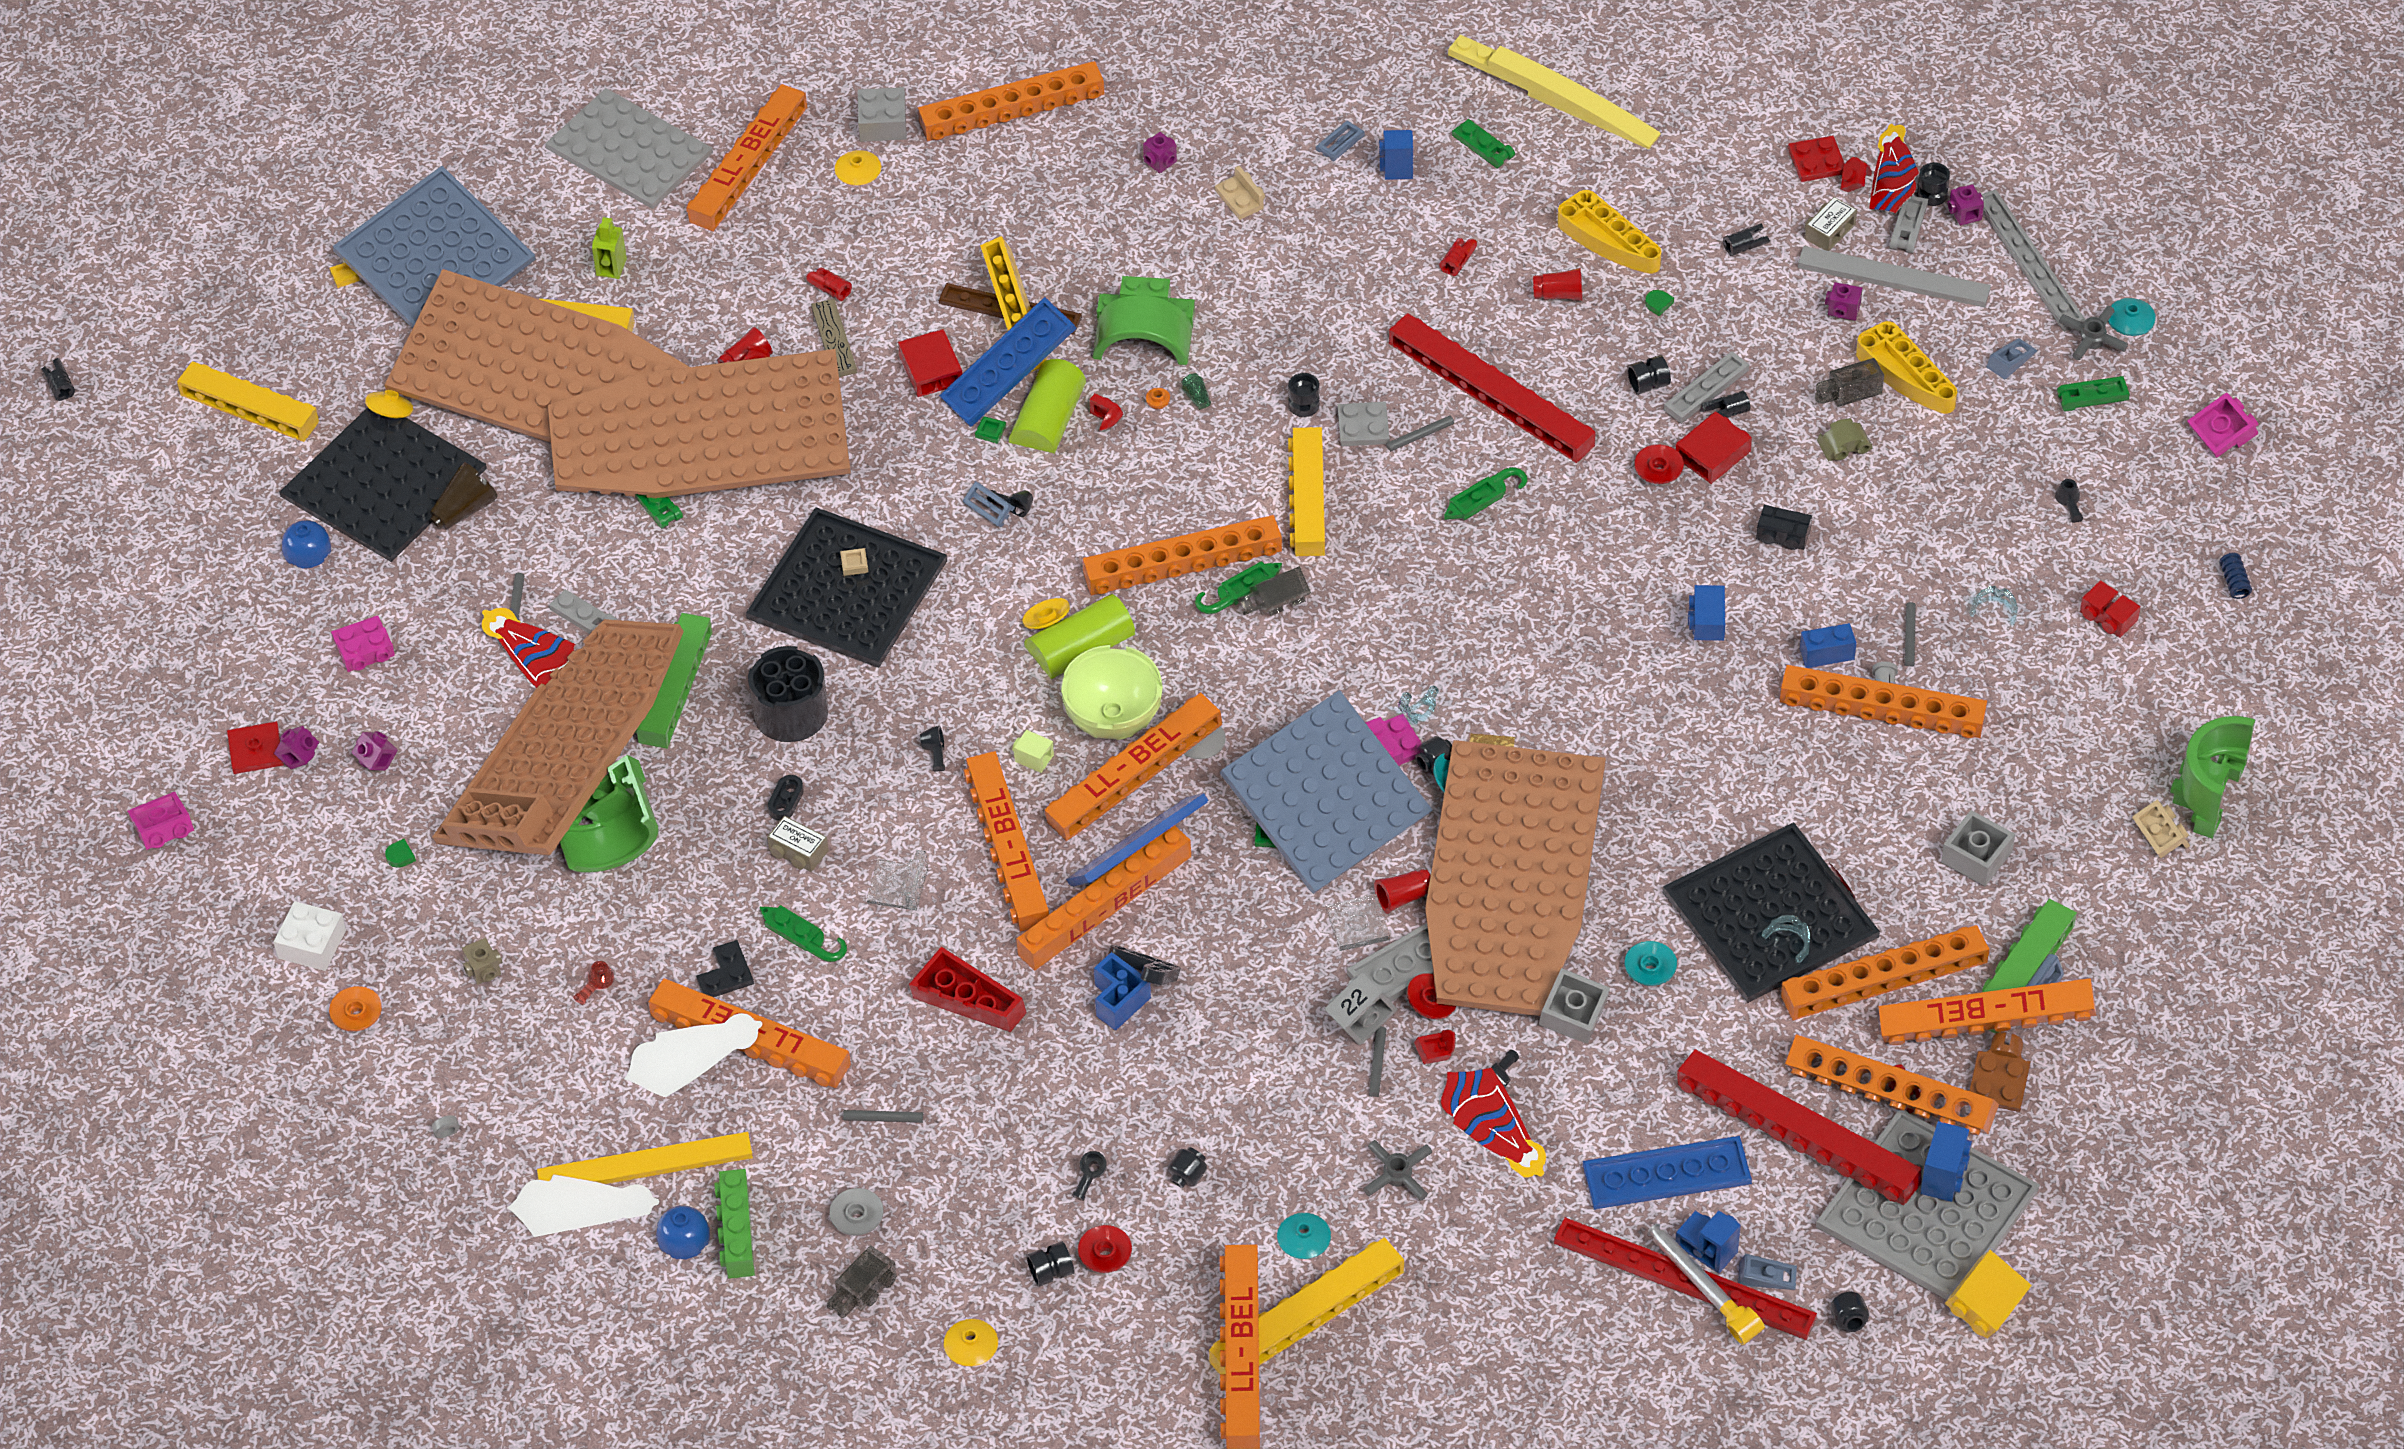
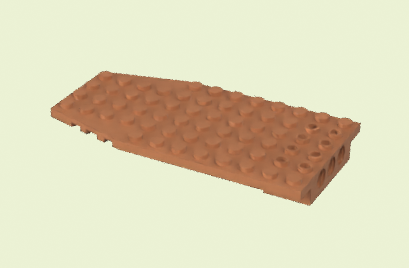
M442 269L385 383V389L393 390L401 395L551 443L548 414L549 404L641 373L687 368L689 366L618 324Z
M835 349L641 373L548 405L556 491L588 493L591 490L600 491L601 494L611 495V492L624 493L625 496L635 497L636 494L647 495V498H662L851 474Z
M604 619L583 640L585 645L573 651L567 657L569 662L561 670L556 668L550 674L552 679L546 685L540 684L533 692L432 836L436 844L551 855L604 776L608 773L607 768L619 757L621 751L652 708L684 631L680 624Z
M1453 740L1425 908L1437 1004L1541 1016L1561 968L1564 967L1567 958L1570 957L1573 945L1581 933L1606 758Z

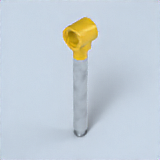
M1655 1224L1648 1230L1647 1235L1654 1237L1653 1241L1727 1318L1726 1326L1729 1332L1741 1345L1744 1346L1765 1329V1325L1760 1317L1750 1307H1738L1668 1232L1660 1229V1224Z

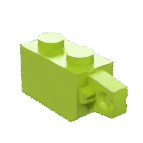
M603 217L602 223L599 224L592 244L596 276L619 279L627 260L623 229L615 227L612 218Z

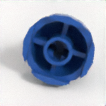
M310 520L298 521L286 529L282 537V553L289 564L297 565L298 568L302 569L313 568L322 564L328 554L330 555L331 540L325 528L318 523Z
M679 1205L670 1208L661 1216L657 1223L656 1239L660 1250L670 1255V1257L674 1259H689L699 1255L701 1250L708 1245L710 1241V1228L705 1216L698 1209Z

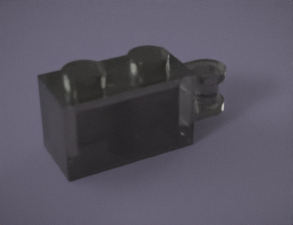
M1875 358L1831 370L1828 380L1816 384L1815 401L1821 404L1834 401L1837 407L1880 395L1883 392L1884 373Z
M1300 566L1250 587L1251 594L1241 597L1237 601L1238 603L1241 602L1243 606V615L1259 610L1261 615L1269 612L1271 617L1284 611L1282 606L1291 603L1292 607L1306 602L1305 596L1311 594V591ZM1252 597H1254V600L1257 604V606L1255 607L1253 606L1250 599Z
M870 1245L835 1281L836 1293L829 1299L827 1308L829 1310L834 1309L838 1312L839 1317L845 1318L854 1308L862 1311L867 1305L869 1307L877 1301L879 1293L885 1287H891L897 1277L895 1262Z

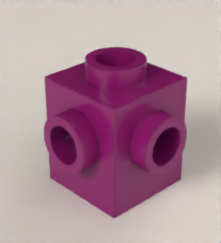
M1162 132L1148 138L1143 143L1144 162L1159 174L1177 162V145L1175 141Z
M1971 184L1952 189L1947 206L1950 214H1954L1959 225L1982 220L1984 200L1982 194L1977 192L1974 185Z
M1834 282L1832 291H1827L1825 305H1829L1828 315L1856 321L1861 306L1863 287Z
M304 726L294 729L290 728L281 735V742L274 754L292 770L306 765L312 760L319 741Z
M362 732L351 753L359 759L358 762L363 767L370 770L385 771L390 766L398 749L388 741V737L382 732Z

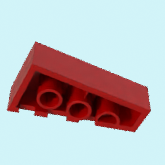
M942 946L909 983L913 999L1011 1032L1027 1014L1022 997Z

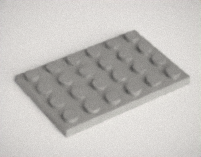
M607 88L545 143L546 149L651 209H654L713 153L712 147Z

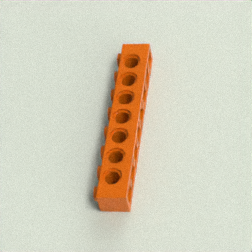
M1092 61L918 107L919 123L927 141L940 140L946 136L963 134L972 129L985 128L991 124L1008 122L1011 119L1022 116L1027 117L1044 110L1050 111L1063 105H1073L1082 100L1096 99L1104 95V80L1096 62Z
M1274 515L1085 557L1082 558L1083 574L1091 596L1105 594L1109 591L1122 588L1127 589L1143 583H1153L1160 579L1176 578L1186 573L1202 572L1205 569L1216 566L1224 567L1229 563L1250 561L1259 556H1272L1282 551V536Z
M1786 665L1780 693V702L1792 707L1804 706L1815 711L1826 710L1836 712L1842 716L1854 715L1865 720L1876 719L1886 721L1892 725L1904 724L1915 729L1926 728L1936 730L1942 734H1959L1965 738H1981L1987 707V700Z
M1978 925L1962 927L1957 931L1938 934L1933 938L1920 942L1914 941L1907 946L1897 949L1891 948L1880 954L1867 955L1853 962L1840 963L1835 967L1825 970H1816L1809 975L1792 977L1782 982L1781 998L1792 1020H1797L1988 963L1990 949Z
M1797 1034L1785 1062L1792 1069L1791 1074L1806 1079L1807 1075L1816 1077L1815 1081L1822 1085L1830 1087L1831 1083L1840 1085V1090L1855 1095L1856 1091L1864 1093V1098L1880 1103L1882 1099L1890 1102L1889 1106L1901 1111L1909 1108L1915 1110V1115L1925 1119L1934 1116L1940 1118V1122L1964 1126L1970 1129V1134L1979 1136L1980 1132L1989 1134L1999 1106L1992 1098ZM1816 1057H1822L1821 1065L1817 1068H1812V1061ZM1841 1065H1847L1845 1074L1836 1076L1837 1068ZM1865 1073H1871V1080L1867 1084H1861V1077ZM1890 1081H1896V1088L1892 1092H1885L1886 1084ZM1915 1089H1920V1097L1914 1101L1910 1100L1911 1092ZM1945 1097V1105L1940 1109H1936V1100ZM1967 1105L1971 1106L1969 1115L1960 1117L1959 1112L1961 1108Z

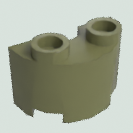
M1851 418L1831 423V429L1824 435L1820 433L1817 439L1828 462L1843 460L1848 456L1849 452L1854 451L1859 454H1865L1873 449L1872 443L1861 423H1855Z

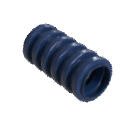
M2239 553L2224 555L2220 558L2219 564L2231 597L2242 599L2249 596L2252 592V586L2250 585L2241 555Z

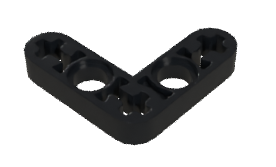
M1110 946L1108 954L1112 952L1131 967L1142 971L1140 979L1157 985H1164L1178 980L1181 967L1125 947Z

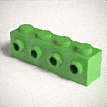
M746 1169L719 1171V1182H715L716 1199L721 1198V1205H716L717 1220L723 1223V1227L718 1228L719 1244H724V1250L720 1251L721 1267H726L728 1279L755 1276Z

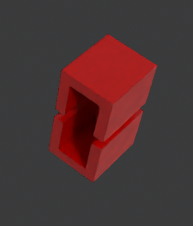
M2100 580L2082 597L2080 613L2089 621H2094L2097 624L2101 623L2107 633L2121 638L2138 621L2141 606L2123 594L2115 602H2112L2118 595V591Z

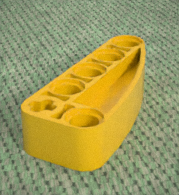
M1579 191L1559 205L1558 227L1587 249L1630 269L1649 274L1660 270L1662 251L1659 245L1593 191Z
M1881 322L1858 336L1857 358L1883 382L1924 407L1942 414L1954 411L1957 399V388L1894 322Z

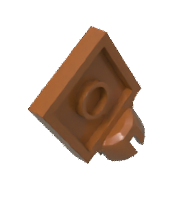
M1998 1032L1993 1036L1988 1051H1978L1969 1091L1994 1099L1999 1104L1998 1108L2020 1112L2031 1061H2026L2021 1057L2023 1040L2019 1036L2012 1034L2010 1044L2006 1045L2005 1038L2007 1032Z

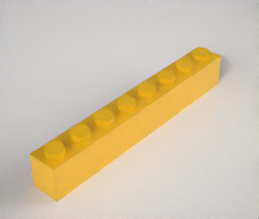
M1384 1237L1377 1242H1371L1356 1256H1349L1342 1265L1334 1270L1326 1271L1317 1281L1304 1285L1292 1297L1282 1299L1270 1311L1260 1313L1259 1366L1403 1274L1404 1258ZM1218 1340L1209 1349V1363L1219 1374H1226V1367H1220V1350H1225V1343H1220V1340Z

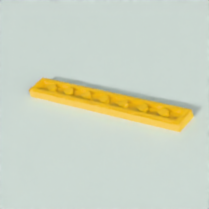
M743 1132L538 1168L537 1173L538 1180L550 1181L553 1175L609 1184L751 1159L753 1156L749 1133Z

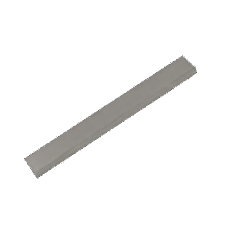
M1997 190L1982 194L1984 200L1983 215L2062 330L2065 332L2072 329L2059 323L2062 314L2084 323L2086 319Z
M1807 246L1803 247L1798 262V268L1984 308L1986 307L1991 285Z

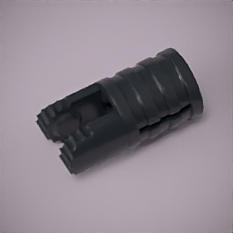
M1762 223L1724 236L1723 245L1728 254L1734 256L1767 244L1770 240L1768 236L1753 240L1752 234L1759 233L1764 229Z
M55 358L53 363L56 370L51 372L46 366L41 370L55 399L62 401L72 397L75 393V388L60 358Z
M1744 390L1702 404L1704 411L1721 408L1717 413L1727 418L1742 414L1743 412H1749L1751 409L1748 395Z

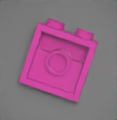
M2227 392L2187 420L2192 430L2216 458L2234 445L2240 448L2259 434L2256 428L2259 424L2251 413L2246 415L2243 411L2245 408L2237 397L2233 399Z
M378 615L331 631L332 638L347 672L362 670L367 665L385 662L390 657L395 656L393 644Z
M1404 714L1383 721L1380 716L1365 722L1398 766L1415 759L1417 748L1422 743Z
M176 792L127 810L130 820L135 826L146 850L160 848L165 842L175 838H184L190 832L195 831L189 813Z

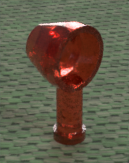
M596 961L592 964L588 973L589 982L579 993L573 996L574 1000L584 1005L596 989H606L613 984L614 973L606 962Z

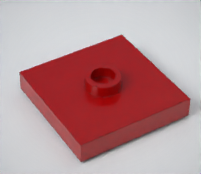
M277 721L227 730L233 774L284 766V762L274 754L281 742Z

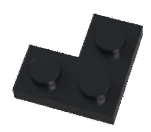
M738 940L713 947V953L719 968L696 975L701 992L713 998L754 984V979Z

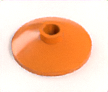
M362 986L349 987L340 991L332 999L329 1007L332 1022L340 1029L346 1031H361L372 1026L378 1020L382 1011V1003L377 993Z

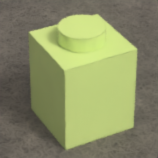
M1026 730L1021 738L1018 737L1013 745L1015 762L1042 773L1054 756L1053 741L1029 730Z

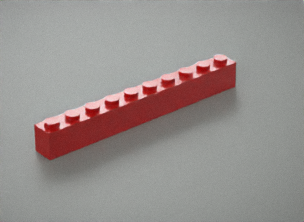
M1407 313L1389 329V344L1573 462L1578 463L1595 447L1596 432L1590 426L1584 425L1571 414L1565 413L1556 407L1551 401H1546L1532 389L1524 387L1513 377L1505 375L1494 365L1486 363L1476 354L1467 351L1459 343L1448 339L1440 331L1429 327L1421 319Z
M1694 1049L1677 1070L1678 1085L1684 1092L1693 1093L1707 1104L1717 1106L1731 1117H1737L1747 1122L1752 1128L1766 1132L1773 1139L1783 1141L1792 1146L1797 1152L1805 1153L1815 1158L1820 1164L1832 1167L1844 1177H1850L1860 1182L1865 1188L1881 1193L1892 1202L1896 1201L1904 1206L1921 1185V1167L1697 1049Z

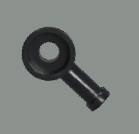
M2065 479L2057 487L2055 499L2061 505L2067 506L2072 523L2081 522L2083 515L2077 506L2080 499L2079 488L2074 480Z
M991 490L1015 507L1013 511L1010 510L1011 513L1019 517H1025L1030 511L1033 503V496L1030 492L1022 490L1011 496H1006ZM987 496V500H988L989 502H996V503H998L997 501H995V500L992 499L991 497ZM1016 507L1024 510V512L1017 514Z
M939 725L931 727L920 734L922 748L933 751L934 765L932 767L934 772L945 771L943 761L944 735Z
M1512 1049L1506 1053V1056L1499 1063L1496 1062L1491 1067L1504 1087L1511 1080L1506 1070L1519 1059L1518 1053Z
M1090 1151L1082 1156L1080 1169L1083 1176L1072 1194L1074 1198L1084 1201L1086 1198L1085 1194L1092 1180L1101 1177L1105 1173L1107 1161L1103 1154L1097 1151ZM1093 1164L1099 1165L1097 1171H1091L1090 1167Z

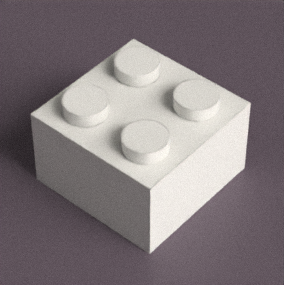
M294 901L274 940L278 959L326 971L346 932L342 914Z

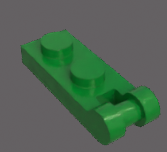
M1467 119L1452 130L1454 138L1496 169L1501 167L1506 159L1510 160L1515 156V151L1510 145L1505 146L1470 119Z
M2124 376L2064 384L2057 388L2058 397L2062 399L2061 406L2064 412L2073 411L2080 407L2128 401L2130 396Z
M635 495L638 502L661 529L667 527L669 522L673 520L678 521L683 518L680 508L674 505L669 497L647 498V495Z

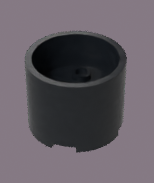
M796 646L776 647L761 654V658L748 673L753 718L757 728L765 736L780 742H797L813 736L824 726L829 712L822 663L815 655L812 656L798 650Z

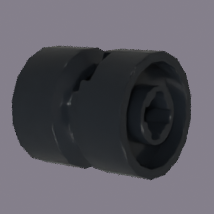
M1936 162L1927 163L1920 169L1917 197L1928 199V206H1938L1947 200L1950 180L1949 169L1945 165Z
M1662 355L1648 358L1646 363L1639 361L1627 366L1629 382L1637 395L1651 391L1652 386L1658 389L1671 383L1670 370Z
M1298 373L1292 376L1288 382V407L1290 412L1298 417H1309L1319 410L1320 383L1314 375Z
M1063 1241L1048 1246L1047 1252L1039 1249L1026 1254L1030 1273L1038 1287L1053 1282L1054 1276L1061 1279L1075 1272L1070 1253Z

